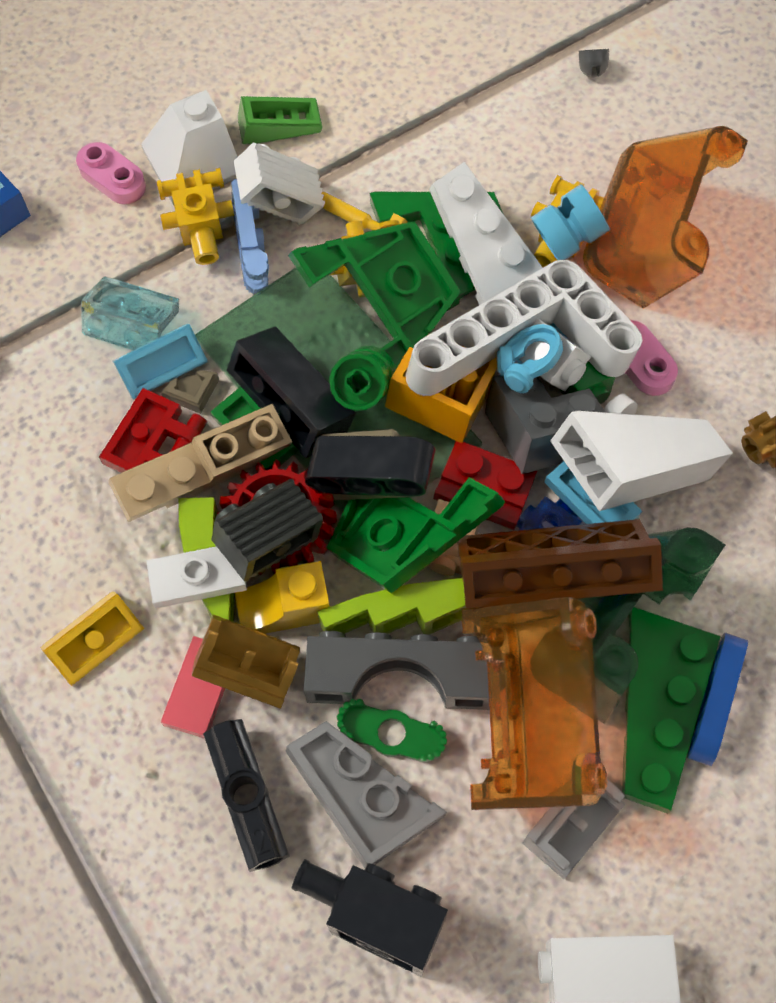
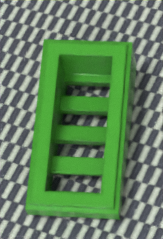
M241 96L238 124L242 144H252L253 142L258 144L320 133L322 131V122L316 98ZM304 112L306 119H300L299 113ZM289 115L290 119H284V116Z

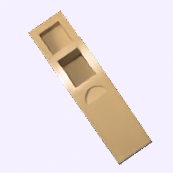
M273 404L198 435L193 438L190 444L115 475L109 479V485L127 521L130 522L164 506L168 509L178 504V498H191L238 475L242 470L245 471L258 462L291 445L292 440Z

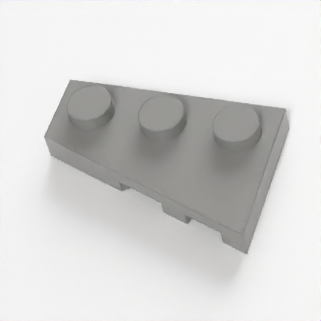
M327 721L286 747L287 755L364 868L367 863L376 865L444 818L447 813L436 803H429L412 790V785L399 775L395 777L372 760L371 754Z

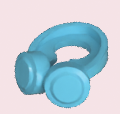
M537 324L518 332L505 346L499 347L497 351V371L500 373V376H504L506 384L512 390L518 393H527L534 385V378L548 372L555 366L563 351V342L559 333L552 326ZM538 341L549 344V351L543 358L539 360L529 359L523 364L514 363L525 356V351L530 344Z

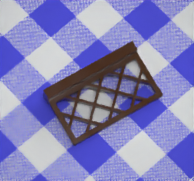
M640 519L466 535L457 542L466 609L663 591L661 544L658 538H649Z

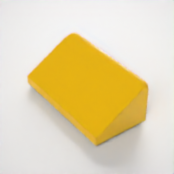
M112 591L40 648L67 682L73 686L145 628L121 597Z

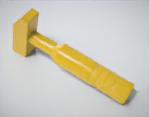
M326 192L321 193L324 195L322 200L325 201L322 209L348 222L362 221L363 229L368 228L372 231L380 229V223L374 221L369 214ZM393 213L390 219L399 220L400 224L408 222L406 219L395 213Z

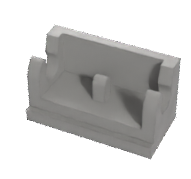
M588 762L528 833L523 844L562 879H565L624 807L625 803L622 800L625 795Z

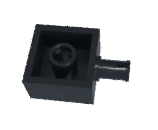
M304 859L291 887L294 891H300L332 907L331 914L326 923L332 935L420 977L423 975L448 912V909L440 906L442 897L418 885H414L411 892L395 885L393 881L395 875L371 863H367L364 870L353 865L349 874L344 879Z

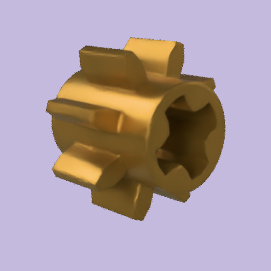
M767 411L748 420L749 426L744 428L746 434L742 436L741 443L746 455L752 462L763 464L768 461L772 468H776V416L770 418Z

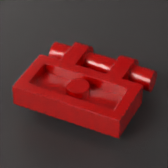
M142 388L99 458L103 465L122 473L162 456L163 454L158 453L167 436L176 440L170 452L190 444L194 437L201 435L208 422L204 417L196 413L192 414L187 424L177 421L182 413L180 404Z

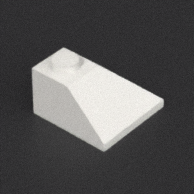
M207 90L170 104L141 144L152 168L161 181L176 179V174L183 173L184 178L194 176L193 170L200 169V173L216 171V168L221 169L224 184L237 179L234 160L238 156L224 120ZM170 196L169 199L174 206L173 198Z

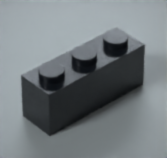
M276 326L236 341L226 371L260 408L273 404L292 440V444L305 458L312 456L316 438L323 434L348 432L356 412L345 408L336 401L330 390V384Z

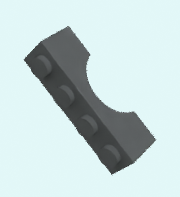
M323 631L319 633V636H307L304 678L306 702L344 704L351 699H356L363 686L374 677L390 671H407L417 674L430 682L439 693L445 708L491 710L494 700L495 643H484L483 638L476 636H463L457 638L456 642L438 641L436 636L427 634L411 636L410 640L392 639V636L386 633H368L365 635V638H346V634L342 632Z

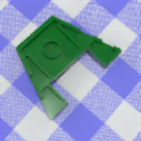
M375 191L370 193V204L378 223L389 221L393 213L403 217L408 222L421 221L429 244L461 291L447 311L460 304L461 298L475 290L469 273H465L459 260L461 255L453 238L449 237L430 192ZM487 192L503 213L495 192Z
M415 221L365 232L363 235L326 241L320 245L299 247L288 255L309 288L339 268L346 266L393 337V340L381 349L391 356L396 369L409 347L414 348L418 341L432 332L461 292Z
M470 477L441 514L435 513L409 497L351 499L347 502L327 549L335 557L392 594L499 510L505 501L498 492Z

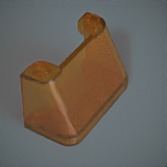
M715 126L641 140L626 148L620 155L600 207V211L608 223L610 231L592 243L587 242L584 249L583 262L588 273L643 309L703 274L710 248L704 233L688 222L703 176L718 166L730 168L737 164L743 157L748 140L729 127Z
M571 597L462 610L463 634H474L478 638L483 650L475 651L476 661L487 662L492 758L481 759V769H489L486 779L480 784H470L471 810L594 806L597 804L600 796L607 790L608 780L606 769L601 763L592 645L597 625L593 611L589 608L587 609L581 600Z

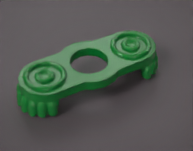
M351 699L349 702H345L343 707L339 708L337 726L340 732L356 743L373 747L384 756L395 757L400 755L419 762H432L445 751L447 744L446 732L443 731L442 725H438L436 721H431L430 724L410 719L407 714L399 710L389 709L384 711L367 706L362 699H357V701ZM389 720L401 723L406 732L403 741L395 746H388L382 743L378 736L380 726Z

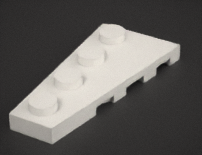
M465 162L431 185L429 191L449 237L454 239L460 252L459 260L465 273H469L477 292L475 297L479 305L543 268Z

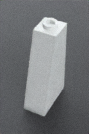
M574 411L569 414L550 441L599 512L708 481L733 454L708 420Z

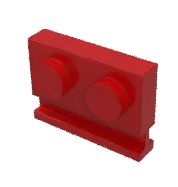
M456 441L439 484L435 489L433 499L450 502L470 477L498 492L505 501L504 505L486 520L515 530L538 470L522 474L513 460L466 442L460 443Z

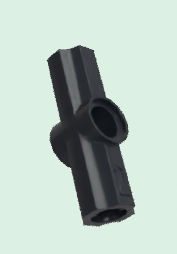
M242 719L227 720L212 726L203 735L221 786L222 798L228 807L248 870L253 872L276 865L290 857L244 722ZM243 784H253L258 787V794L255 800L247 805L235 803L234 795L236 790Z

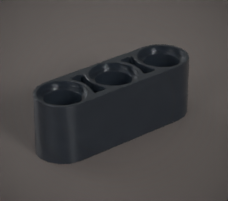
M320 436L316 438L305 483L310 488L326 494L422 496L427 490L436 449L426 440L409 436Z

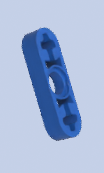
M725 632L721 637L687 753L688 759L708 766H712L715 762L748 647V640Z

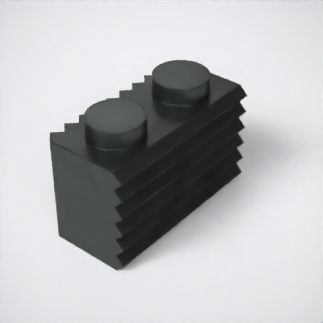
M289 479L278 486L274 483H269L257 491L253 500L241 507L238 504H231L225 507L215 519L211 540L243 581H248L259 572L270 568L274 563L277 564L281 559H285L288 555L299 551L303 546L314 542L318 538L323 516L322 513L317 511L316 506H312L311 501L306 498L305 493L300 491L299 486L295 485L294 480Z

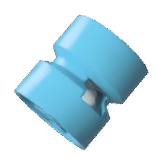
M581 184L561 197L560 206L548 205L531 217L536 229L557 260H566L580 251V242L592 243L610 231L608 223L598 206Z

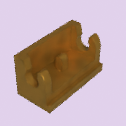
M213 614L195 657L192 677L281 709L298 667L296 661L300 653V647Z

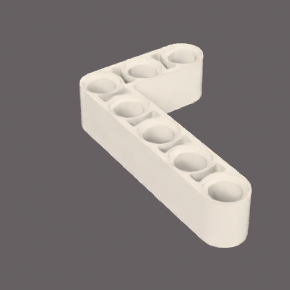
M557 260L418 341L411 354L406 372V383L417 394L423 396L437 394L496 358L500 346H505L518 332L532 326L537 318L548 325L554 323L571 342L591 356L588 361L596 370L609 377L621 376L628 370L641 347L642 336L638 328L581 267L569 260Z

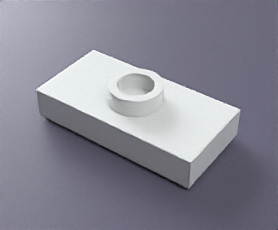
M217 547L146 560L152 603L155 609L247 590L246 582L243 581Z

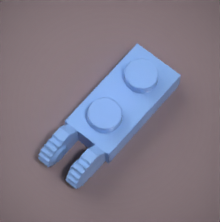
M237 179L231 181L232 206L235 215L234 223L244 286L253 295L263 294V291H266V288H268L269 264L268 256L265 253L263 229L255 228L254 219H259V208L254 209V205L248 206L247 203L241 204Z

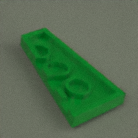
M632 606L629 611L630 636L627 654L628 687L625 704L626 735L624 737L622 793L625 795V799L668 814L672 810L721 636Z

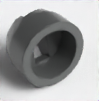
M609 49L579 51V66L586 76L591 77L592 66H596L597 76H601L608 68Z

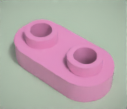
M93 142L79 150L76 162L81 176L111 200L119 204H130L136 202L144 195L146 184L141 169L111 146L102 142ZM122 177H128L125 180H120Z
M630 320L640 331L642 343L625 373L643 393L652 396L663 395L673 387L678 373L677 364L644 324ZM658 366L663 372H654L650 367Z

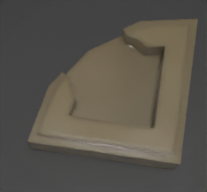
M198 370L196 371L197 374L187 375L179 380L177 378L171 380L161 392L163 397L201 414L219 382V376L216 372Z

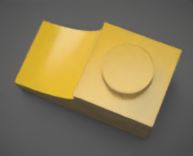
M321 561L276 569V573L269 579L246 587L247 590L235 592L240 625L264 634L319 624L317 611L330 607Z

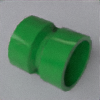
M361 346L339 359L334 365L329 378L330 390L336 401L345 408L354 411L367 410L388 394L390 380L396 370V365L391 356L383 349L375 346Z

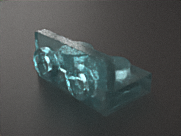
M104 276L81 300L82 333L98 340L135 350L161 337V333L179 313V298Z

